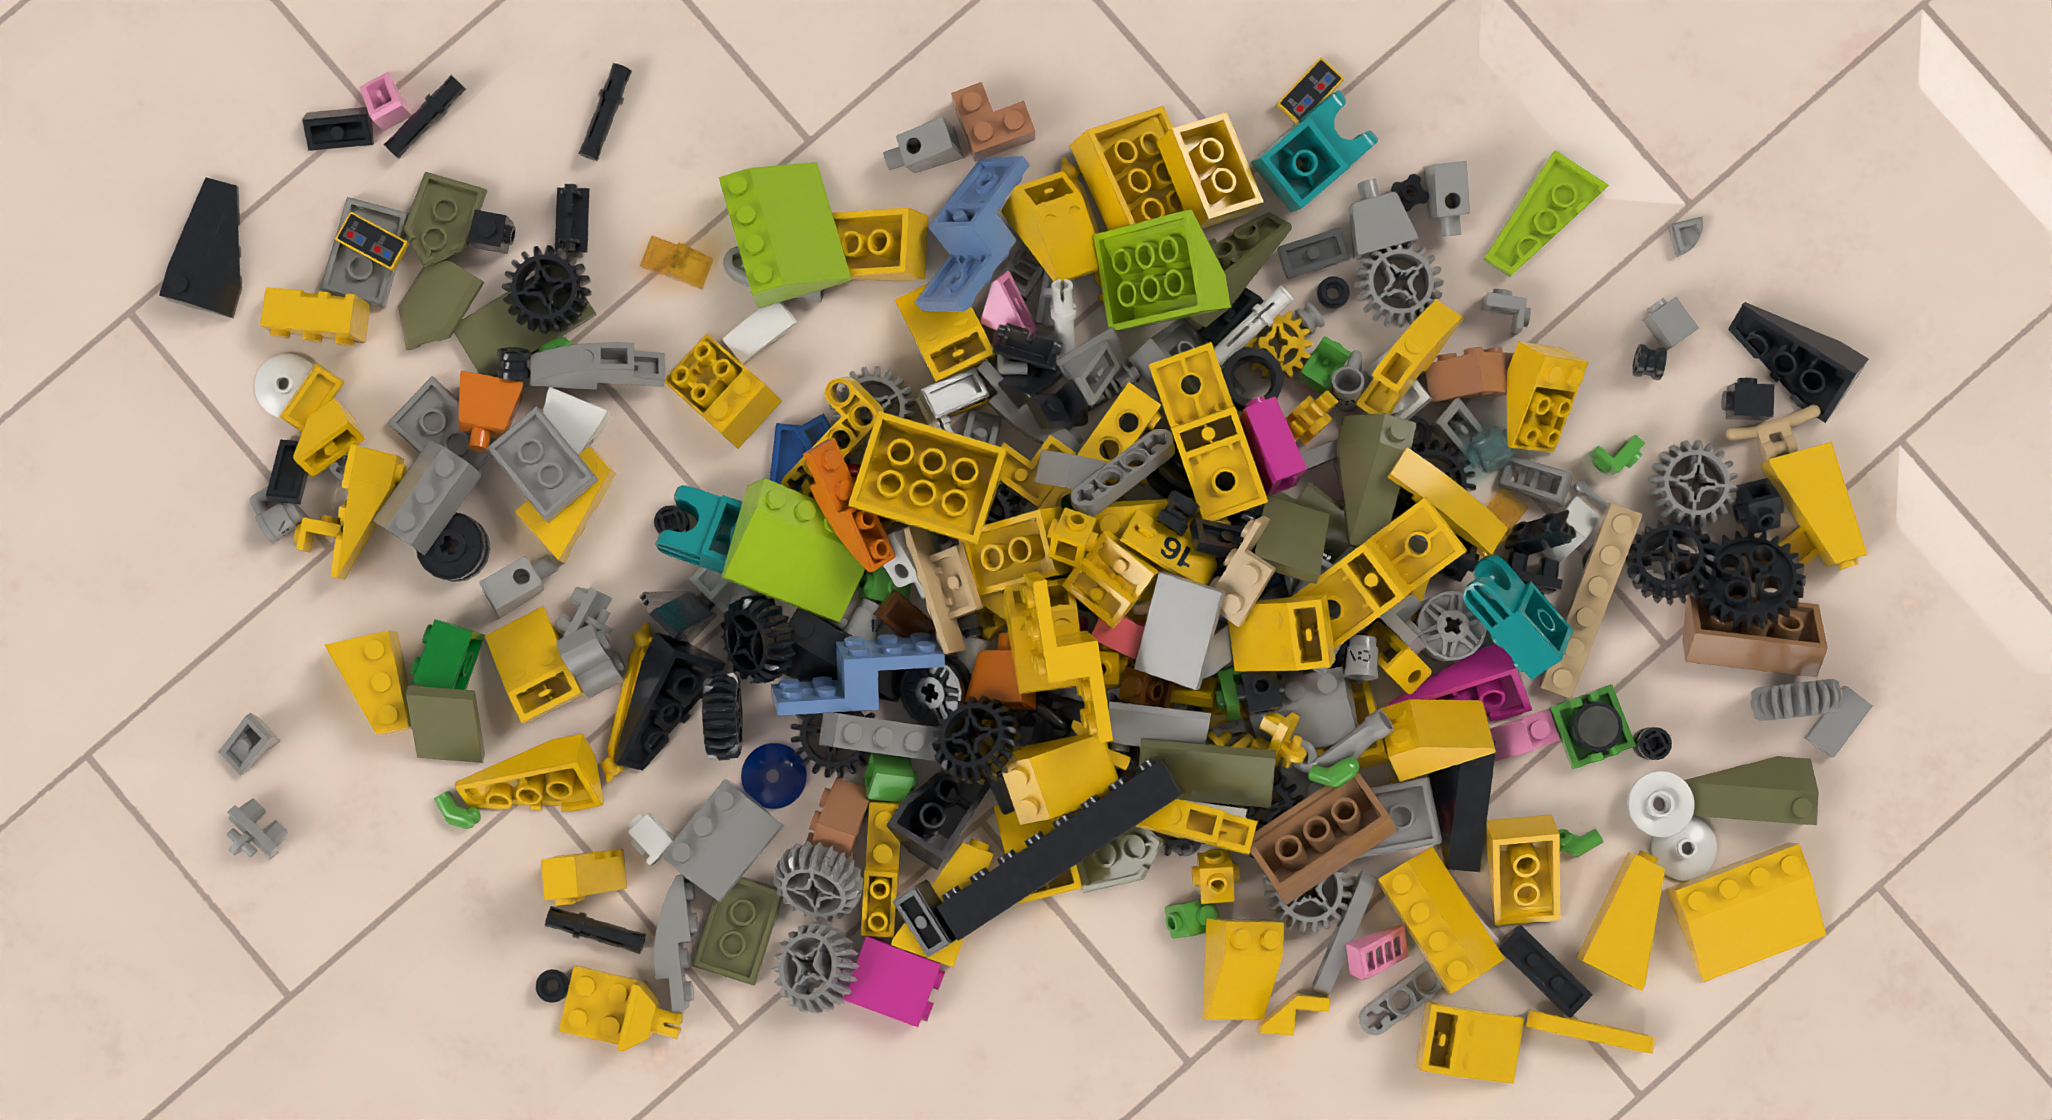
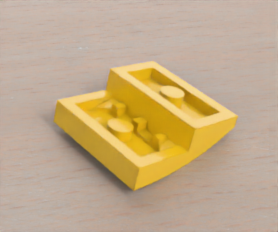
M1106 530L1097 539L1093 552H1088L1086 557L1083 558L1080 568L1074 567L1062 586L1110 627L1115 628L1146 591L1159 571L1120 541L1113 533Z

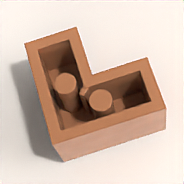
M982 82L951 93L953 106L974 161L1035 140V129L1024 101L993 112Z
M1483 347L1467 348L1463 350L1464 355L1458 357L1456 353L1438 355L1437 361L1432 362L1426 371L1428 393L1433 399L1430 403H1450L1456 397L1460 400L1474 397L1507 395V370L1514 353L1503 352L1502 347L1485 350Z
M836 777L831 789L825 787L819 806L823 808L822 812L815 810L809 827L814 833L809 832L806 841L810 842L813 846L821 842L823 847L830 848L833 845L834 851L838 853L845 851V858L850 859L871 800L867 799L865 787Z

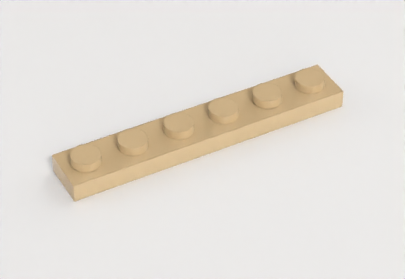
M1609 502L1565 617L1566 622L1574 631L1563 659L1544 671L1539 684L1540 688L1572 699L1643 514Z

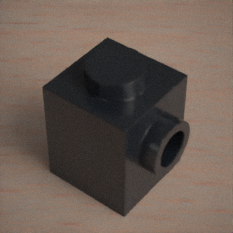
M475 209L468 242L477 249L508 254L509 246L513 244L515 239L516 227L507 215Z
M1738 378L1737 383L1735 382L1727 386V391H1723L1721 407L1722 410H1726V419L1766 421L1774 417L1775 384H1757V378Z

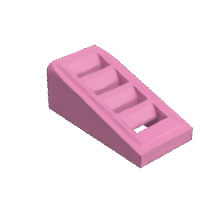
M1402 924L1346 943L1350 975L1361 980L1372 977L1409 957L1405 926ZM1395 938L1397 940V951H1395L1393 939ZM1385 943L1388 945L1389 954L1385 952ZM1376 948H1378L1379 957H1376ZM1367 953H1369V961H1367Z

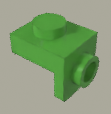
M1324 336L1297 379L1323 394L1331 387L1334 372L1344 366L1351 352L1340 343Z
M1637 435L1628 438L1613 456H1610L1600 446L1593 448L1588 454L1593 458L1592 464L1604 474L1609 472L1611 475L1619 473L1624 466L1630 469L1641 458L1643 454L1639 450L1645 442Z
M880 567L873 572H868L865 569L858 583L860 590L859 598L884 601L891 591L895 589L909 600L912 583L899 588L894 584L885 568Z
M1234 665L1218 671L1219 690L1214 691L1218 710L1224 709L1227 721L1240 719V703L1235 683L1240 682L1239 677L1241 673L1247 672L1235 671Z
M1200 898L1181 904L1165 906L1166 926L1170 931L1172 939L1192 937L1206 933V918L1219 919L1216 903L1201 904Z

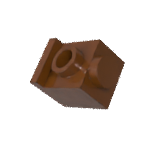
M1125 666L1118 695L1119 699L1136 705L1168 708L1174 682L1134 669L1135 666Z

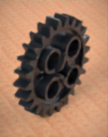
M1735 531L1734 540H1730L1726 535H1723L1722 545L1711 542L1716 548L1715 557L1717 558L1718 565L1716 568H1713L1715 571L1714 579L1707 580L1709 584L1708 589L1697 588L1699 596H1701V605H1710V616L1720 612V623L1722 624L1729 618L1733 619V628H1737L1740 622H1745L1747 630H1751L1753 622H1758L1761 629H1765V620L1768 619L1777 625L1778 614L1789 618V607L1797 609L1799 604L1798 598H1803L1804 596L1803 586H1805L1806 576L1802 575L1804 574V564L1798 563L1799 553L1790 554V543L1780 547L1779 536L1774 537L1771 541L1767 540L1766 531L1762 532L1759 538L1754 537V534L1742 537L1739 531ZM1741 556L1747 558L1752 583H1755V595L1759 603H1754L1750 581L1745 576V564ZM1765 560V561H1768L1769 563H1767V564H1758V563H1756V561ZM1733 567L1736 570L1726 571L1723 568ZM1774 588V589H1776V590H1778V591H1776V592H1767V591H1765L1764 589ZM1742 595L1744 598L1734 599L1731 596Z

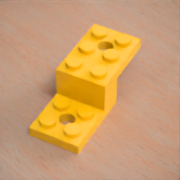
M1212 342L1148 364L1196 502L1201 507L1199 510L1202 519L1216 521L1267 503L1268 499L1236 408L1230 397ZM1187 375H1194L1200 380V389L1195 394H1186L1181 388V382ZM1223 471L1232 473L1235 478L1234 486L1227 491L1220 490L1215 484L1216 476Z
M1424 497L1322 573L1317 584L1309 583L1291 597L1327 593V600H1335L1339 603L1341 607L1340 615L1336 618L1330 617L1334 649H1336L1406 598L1411 591L1464 554L1467 549L1429 499ZM1421 535L1426 538L1428 547L1425 552L1417 553L1411 549L1410 539L1412 536Z
M1038 572L1023 574L1025 583H1020L1019 588L1022 603H1026L1027 608H1029L1030 616L1025 617V626L1028 637H1032L1035 649L1030 650L1033 670H1037L1038 675H1041L1048 683L1075 679L1078 696L1082 695L1085 708L1080 709L1083 728H1087L1089 735H1093L1099 743L1113 741L1098 640L1088 631L1055 636L1047 580Z

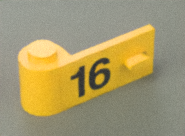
M1139 509L1136 510L1120 541L1172 574L1209 586L1218 568L1217 561L1213 556L1194 551L1192 542Z

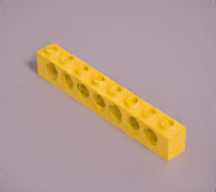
M1128 382L1077 456L1106 461L1108 464L1113 459L1108 460L1101 456L1100 448L1102 444L1106 441L1116 442L1119 446L1118 455H1120L1139 440L1146 428L1151 431L1155 428L1163 414L1158 412L1162 405ZM1126 414L1135 415L1139 421L1137 429L1129 433L1121 430L1119 422L1122 416ZM1108 479L1103 484L1106 485L1109 482L1114 485L1117 479ZM1054 486L1038 510L1060 507L1062 514V501L1074 489ZM1004 590L979 596L984 606L1006 621L1003 604Z

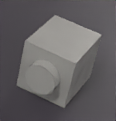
M1663 297L1647 309L1651 315L1642 320L1661 347L1666 348V350L1671 349L1699 329L1677 297L1669 302Z

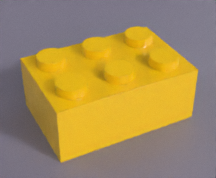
M1227 112L1174 127L1157 141L1184 211H1193L1201 229L1247 215L1263 203Z

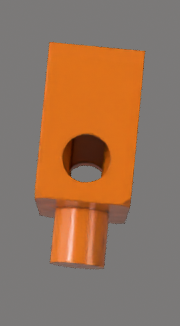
M461 370L458 423L460 431L471 433L468 444L469 449L476 452H487L486 448L489 446L490 438H499L510 429L523 398V382Z
M1009 633L999 634L997 650H981L977 654L965 697L966 703H968L969 696L975 697L979 701L983 695L987 696L991 701L994 698L999 700L1003 706H1007L1010 710H1036V692L1019 694Z

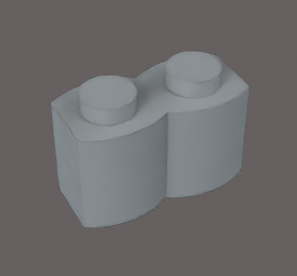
M591 623L556 641L560 656L588 698L624 681L621 672L626 669L624 662L617 651L611 653L609 650L612 646L603 629L597 631Z

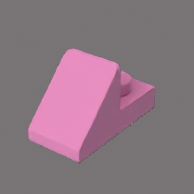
M1550 709L1490 728L1493 741H1496V753L1494 755L1496 761L1531 752L1533 749L1560 741Z

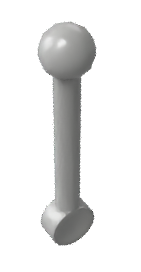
M1581 480L1575 484L1574 489L1576 493L1586 494L1607 510L1609 503L1588 489V484L1585 481Z

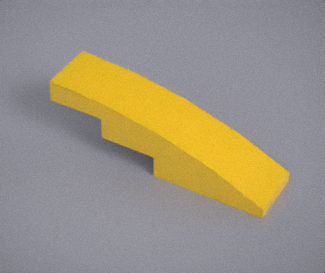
M1408 447L1403 450L1387 476L1412 493L1411 499L1417 503L1424 497H1427L1454 533L1489 556L1493 554L1508 529L1489 509L1463 487Z

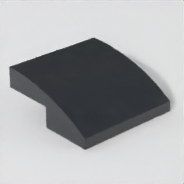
M1037 691L1036 695L1065 720L1066 726L1063 730H1056L1038 714L1033 712L1029 719L1018 728L1021 731L1022 738L1018 739L1017 742L1022 747L1077 736L1072 730L1071 725L1073 720L1082 723L1080 709L1085 708L1084 703L1047 691Z

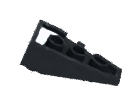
M205 177L168 263L159 296L173 303L234 319L243 288L242 276H240L241 246H239L238 231L240 210L239 187L237 185Z
M1747 302L1742 304L1728 328L1752 357L1759 358L1771 371L1769 374L1776 383L1780 381L1790 392V399L1798 407L1804 409L1811 405H1817L1821 412L1816 418L1824 423L1831 417L1869 360V358L1841 341Z
M692 591L643 592L639 596L642 603L646 606L648 614L671 637L687 643H691L717 617V614L712 610L716 605L703 592L697 596Z
M797 608L788 623L789 628H793L791 637L796 641L792 644L795 655L790 658L792 666L787 668V674L785 675L798 679L799 682H812L813 678L820 676L831 677L832 680H837L836 642H842L846 637L850 636L811 613ZM906 669L878 671L879 699L892 702L899 701L900 680Z
M656 632L641 662L615 755V764L643 771L669 742L668 735L680 721L684 724L691 715L688 712L703 698V682L707 674L723 671L726 664L690 643Z
M1495 753L1423 775V778L1429 777L1442 837L1440 847L1445 867L1448 870L1480 872Z
M961 753L957 757L960 761H971L969 754ZM941 770L903 799L888 822V829L909 853L938 870L989 790V777H986L984 785L974 781L970 786L966 785L963 781L956 782L951 778V775H947Z

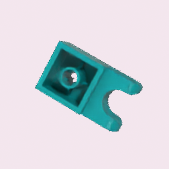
M1340 90L1328 95L1250 162L1290 213L1306 206L1378 142V138L1372 131L1359 134L1352 140L1344 139L1337 134L1334 127L1335 116L1346 104V98ZM1299 159L1303 163L1300 166L1301 170H1298L1296 167V161Z
M681 485L675 491V503L681 510L694 516L698 523L687 532L664 530L658 535L655 545L665 555L722 574L743 501L725 495L720 497L691 486Z
M1497 555L1485 556L1478 561L1474 571L1475 580L1471 581L1464 591V602L1490 632L1494 643L1501 648L1503 647L1512 657L1515 667L1519 671L1525 672L1532 680L1563 659L1574 630L1531 581L1525 584L1501 557Z

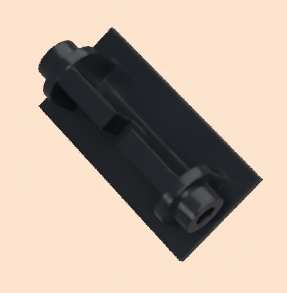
M564 184V188L557 187L555 252L560 248H564L566 252L588 253L590 188H577L576 184Z
M1008 322L1005 325L999 324L997 331L994 330L992 353L999 354L1004 358L1026 362L1038 368L1055 371L1056 354H1060L1063 342L1058 341L1057 337L1035 332L1032 341L1027 340L1029 329L1015 326Z
M1569 510L1559 513H1548L1542 518L1533 521L1517 523L1510 530L1504 548H1513L1514 552L1531 555L1546 550L1547 545L1544 543V539L1550 548L1571 543L1572 539L1576 537V531L1573 526L1566 524L1570 513Z

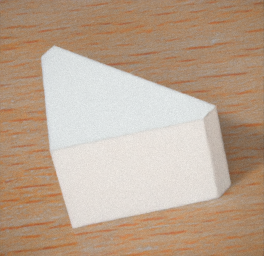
M1574 496L1562 510H1569L1570 513L1566 524L1574 527L1576 537L1572 539L1571 543L1550 548L1545 539L1543 540L1547 547L1541 553L1548 559L1559 561V564L1588 537L1600 519V516L1577 496Z

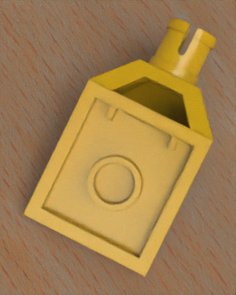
M575 965L571 975L559 1032L618 1045L617 1051L624 1052L649 1039L653 1034L664 1035L677 1040L682 1028L679 1026L680 1023H683L684 1013H675L659 1008L660 1001L647 981Z

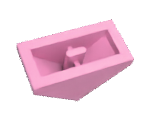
M388 72L359 87L369 116L383 131L412 116Z
M1009 270L1005 271L991 284L980 323L997 330L999 324L1005 325L1008 322L1012 325L1029 329V337L1038 327Z

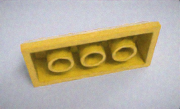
M1433 847L1416 855L1377 880V884L1448 995L1456 992L1505 960Z

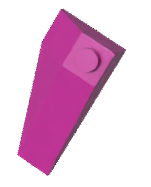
M1496 644L1476 650L1474 654L1459 660L1424 681L1412 694L1404 693L1388 703V706L1409 699L1482 700L1486 715L1490 721L1503 720L1532 711L1520 671L1515 667L1512 657L1505 649Z

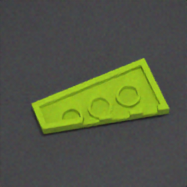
M1554 150L1483 260L1511 277L1598 197L1609 184Z

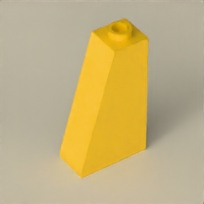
M1832 442L1771 458L1761 463L1763 472L1780 494L1784 504L1798 525L1805 529V535L1812 546L1819 551L1818 555L1826 567L1838 564L1839 570L1859 565L1857 559L1868 554Z
M971 838L970 843L962 842L931 885L942 903L944 902L943 894L957 885L963 890L972 884L969 877L985 867L989 868L994 852L988 851L990 844ZM905 922L893 938L891 945L954 967L963 939L959 941L956 939L948 946L927 957Z
M1642 850L1639 851L1638 855L1627 853L1576 959L1640 991H1643L1646 983L1665 868L1656 864L1658 858Z

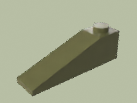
M1268 212L1236 227L1233 235L1219 242L1215 238L1208 241L1226 275L1231 306L1291 231V223ZM1229 308L1188 318L1206 328Z
M1386 413L1344 416L1342 418L1336 444V454L1340 460L1341 476L1339 478L1340 486L1343 487L1345 507L1343 510L1348 546L1357 548L1391 522L1401 486L1387 476L1403 450L1407 447L1411 449L1416 428L1415 422Z
M1775 756L1684 780L1690 787L1694 797L1693 816L1817 825L1819 791L1812 761L1809 758Z

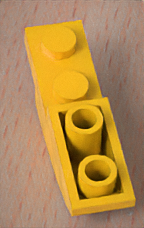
M1436 299L1409 326L1371 374L1374 378L1355 404L1368 414L1386 413L1391 415L1422 370L1424 372L1427 371L1464 318Z
M1175 799L1137 824L1136 827L1249 855L1258 821L1225 813L1224 810Z
M870 800L861 921L862 936L894 938L897 908L893 900L898 896L901 842L888 829L887 824L901 804L899 802Z

